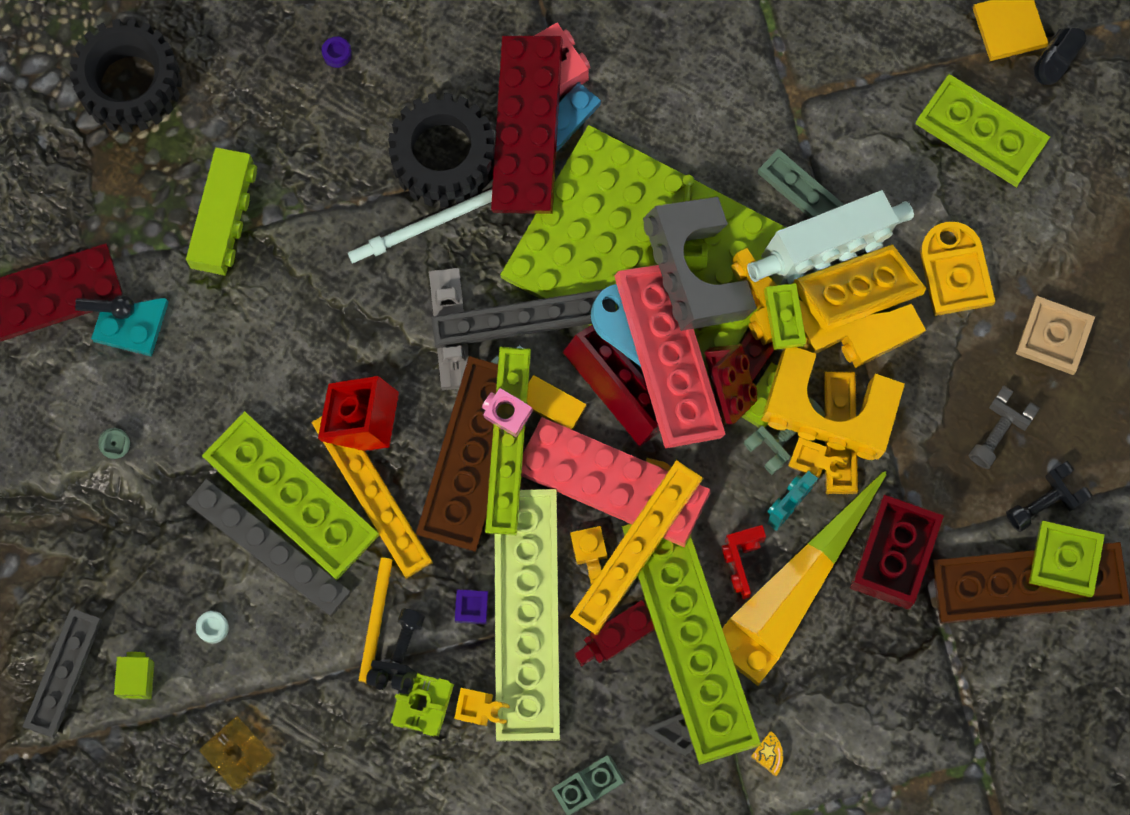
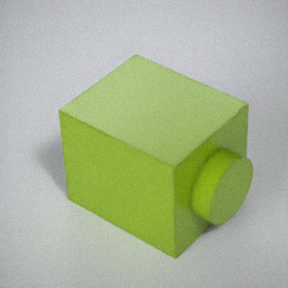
M127 652L126 657H117L115 696L120 699H152L154 661L146 657V653Z

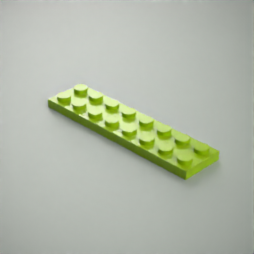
M632 524L622 526L624 536ZM691 535L685 547L663 538L638 574V580L698 763L701 765L759 747L761 742Z

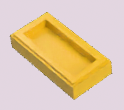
M535 375L532 376L528 383L527 404L532 407L533 412L573 430L586 409V404Z

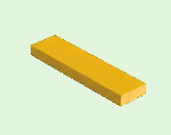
M824 372V412L826 415L824 418L842 422L856 417L855 372ZM825 442V446L830 449L828 457L838 456L847 462V465L836 463L833 466V472L842 475L841 479H836L825 471L826 494H857V452L848 449L836 450L829 447L827 442Z

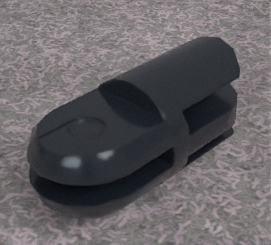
M1079 28L1058 30L1035 63L1033 71L1037 82L1043 85H1052L1061 79L1086 42V34L1083 30Z

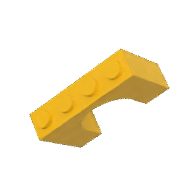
M798 347L785 348L781 353L761 420L768 422V425L774 429H788L797 432L798 436L803 439H818L827 442V445L833 449H848L857 452V456L860 458L879 460L886 451L905 383L875 374L868 383L859 415L848 421H832L818 414L808 399L807 385L816 354Z

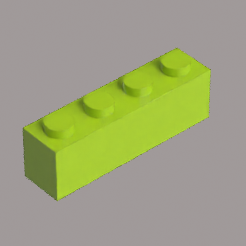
M215 147L186 261L191 269L226 276L228 267L233 266L236 254L235 249H233L235 238H240L243 228V222L240 221L242 211H247L250 202V194L247 193L249 184L255 182L257 175V166L254 164L250 154Z

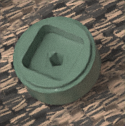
M108 428L100 434L98 447L104 456L110 459H118L128 452L130 440L123 430Z

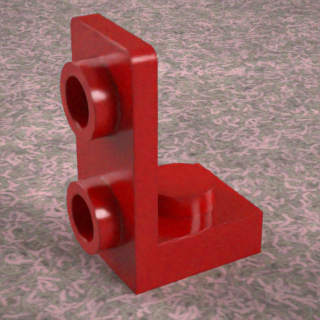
M763 525L728 534L725 538L726 544L721 546L726 563H732L735 574L731 575L735 593L741 592L743 599L749 598L751 591L738 550L742 549L743 553H747L761 548L760 544L764 543L766 539Z

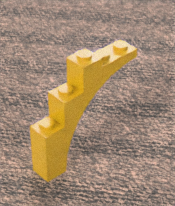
M748 248L735 254L732 259L733 264L731 268L738 281H748L758 310L750 317L751 323H749V328L753 337L756 340L760 339L764 346L772 342L764 289L769 286H777V284L769 276L757 282L751 280L747 271V265L751 262H756ZM799 300L806 337L805 346L800 348L817 354L842 342V352L849 363L853 362L855 368L918 338L926 331L912 303L890 312L871 314L824 331L804 302Z

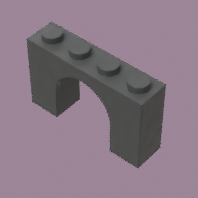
M718 197L658 205L643 218L644 230L646 235L649 236L654 260L659 265L663 277V286L665 291L668 292L673 307V316L678 321L681 331L744 320L757 309L747 280L721 285L709 284L697 278L686 264L684 258V244L686 241L715 237L728 225Z

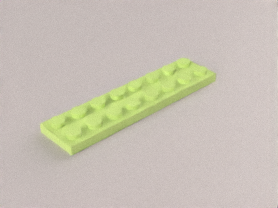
M556 489L520 490L517 536L495 534L496 701L507 703L510 708L501 707L498 710V717L507 720V722L504 724L496 723V741H560Z

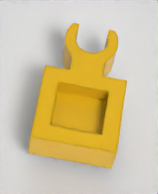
M799 437L788 466L803 473L810 471L817 478L820 477L822 470H825L832 477L841 479L842 475L833 472V466L836 463L847 465V462L838 456L828 457L830 451L828 447Z
M460 688L454 719L487 726L488 719L491 722L504 724L507 720L498 717V710L501 707L510 708V706L504 702H492L493 694Z

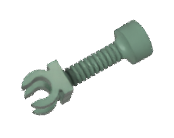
M809 397L808 399L814 410L822 417H825V412L820 405ZM762 425L743 444L752 452L764 441L774 451L776 455L764 466L773 475L790 460L791 456L783 449L782 444L787 442L796 432L788 429L781 430L773 437Z

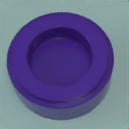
M335 36L327 39L322 45V56L327 65L340 68L347 65L351 60L352 50L346 39Z

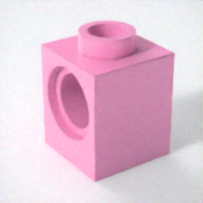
M499 388L496 394L491 392L482 406L486 410L483 414L486 420L516 438L533 412L531 406ZM502 404L512 405L515 409L513 416L508 419L500 418L497 415L498 407Z

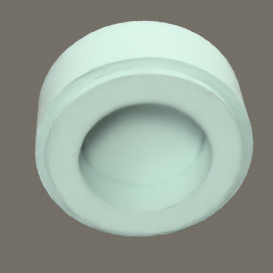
M217 611L203 613L196 622L198 636L207 643H218L228 634V621Z

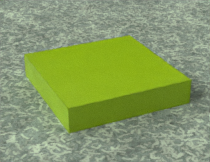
M1042 521L1039 527L1029 583L1092 597L1095 591L1105 535Z

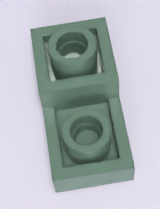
M606 755L551 789L566 815H572L626 783L612 757Z

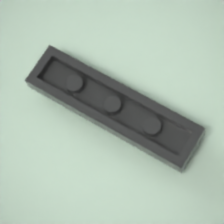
M73 608L70 609L23 724L24 728L55 739L102 619Z

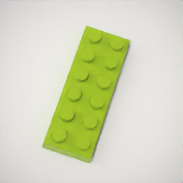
M245 411L202 455L213 468L336 581L380 536L374 528Z

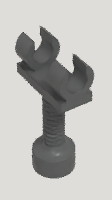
M1005 385L989 407V409L1002 417L984 444H976L968 455L975 464L985 469H990L996 460L993 451L1011 423L1025 431L1040 409L1030 402L1021 415L1005 405L1014 392Z

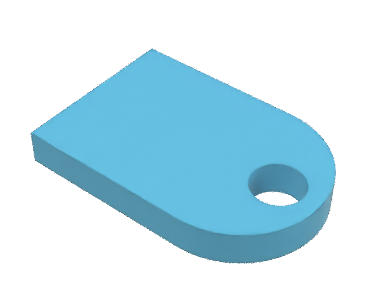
M617 284L611 285L600 292L592 305L591 321L593 327L601 338L641 367ZM605 299L614 301L617 305V311H606L603 308L602 301Z

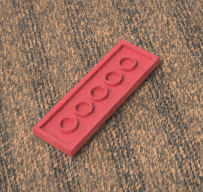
M659 265L618 271L614 275L665 449L721 439L726 434L694 329L680 330L678 321L673 316V307L668 292L665 291L663 286V277Z
M541 417L523 453L521 476L549 489H556L557 492L633 524L668 471ZM702 485L697 487L664 536V539L685 547L710 495L709 488Z

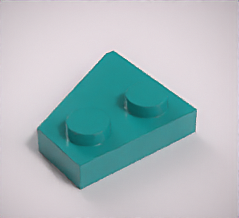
M165 298L134 303V312L127 319H118L112 313L100 312L91 339L96 343L152 357L169 302Z
M807 471L803 477L797 475L787 487L789 493L782 500L778 498L767 513L770 514L767 524L775 531H778L815 486L818 478L810 471Z

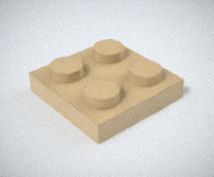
M1036 296L1015 354L1074 375L1095 317Z

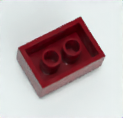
M883 495L876 510L850 589L910 610L915 604L944 515Z

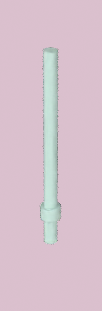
M492 189L382 238L376 236L368 240V244L347 253L351 263L353 264L373 254L375 257L387 252V248L492 202Z

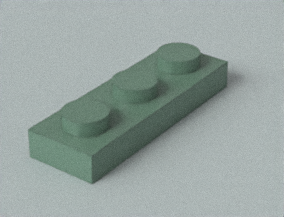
M779 148L758 169V174L809 218L844 205Z

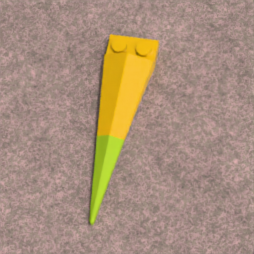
M886 471L882 472L749 599L722 628L735 668L757 686H759L779 660L886 477Z

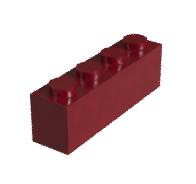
M593 324L577 333L563 351L566 358L639 446L658 435L660 430L644 377L625 354L598 335Z

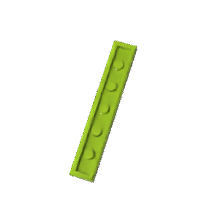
M500 347L496 393L501 388L527 404L531 349ZM502 404L497 409V415L502 419H508L513 416L515 409L510 404ZM495 424L493 426L485 529L487 534L517 536L525 425L517 438Z

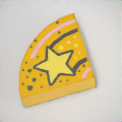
M770 731L751 758L774 776H777L783 763V750L776 735Z

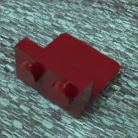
M742 344L709 347L704 353L715 393L719 396L726 423L735 424L757 402V388L752 383L749 372V359L744 353Z

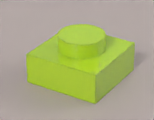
M685 242L684 258L690 270L707 268L708 243Z

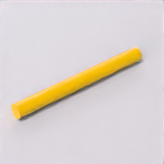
M380 558L359 682L366 683L367 674L372 669V660H375L393 562L389 558Z

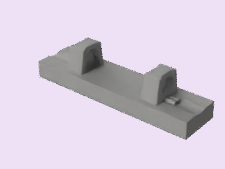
M459 268L429 271L433 315L439 316L464 312ZM446 300H452L455 303L440 306L441 302ZM468 344L437 348L442 391L459 389L469 357Z

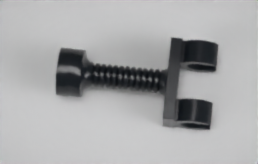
M1066 461L1045 476L1053 488L1051 491L1024 508L1020 505L1012 507L1006 511V515L1011 525L1018 532H1022L1031 526L1030 519L1059 499L1062 500L1070 512L1089 500L1093 495L1086 486L1073 495L1070 493L1062 479L1070 475L1074 469Z
M401 609L397 622L402 625V629L391 661L388 663L372 660V669L369 670L366 677L367 685L373 686V689L383 690L388 684V674L394 675L391 681L392 689H396L398 693L409 694L414 684L413 678H416L417 672L409 666L401 664H403L402 661H404L403 658H405L404 655H406L414 630H421L425 619L423 614L411 609Z

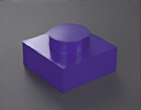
M457 590L455 623L487 624L488 591Z

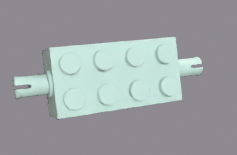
M883 190L779 230L762 253V259L747 265L748 274L753 282L771 275L777 285L793 284L794 279L828 268L836 263L853 259L863 252L869 253L883 247L882 243L893 235L892 230L897 224L912 220L914 217L912 206L907 201H904L899 205L891 207Z

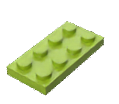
M950 74L945 78L915 123L1016 188L1050 139V136Z

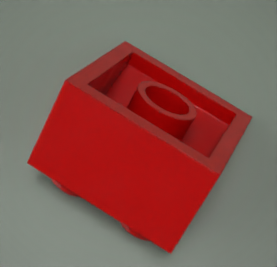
M379 376L329 383L318 439L322 442L362 451L389 448L399 392Z

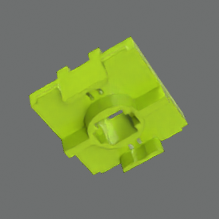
M417 673L416 678H413L414 684L409 694L399 693L395 695L397 702L390 723L393 726L420 731L426 735L439 737L454 684L448 680L436 679ZM421 696H425L427 700L423 711L417 710Z

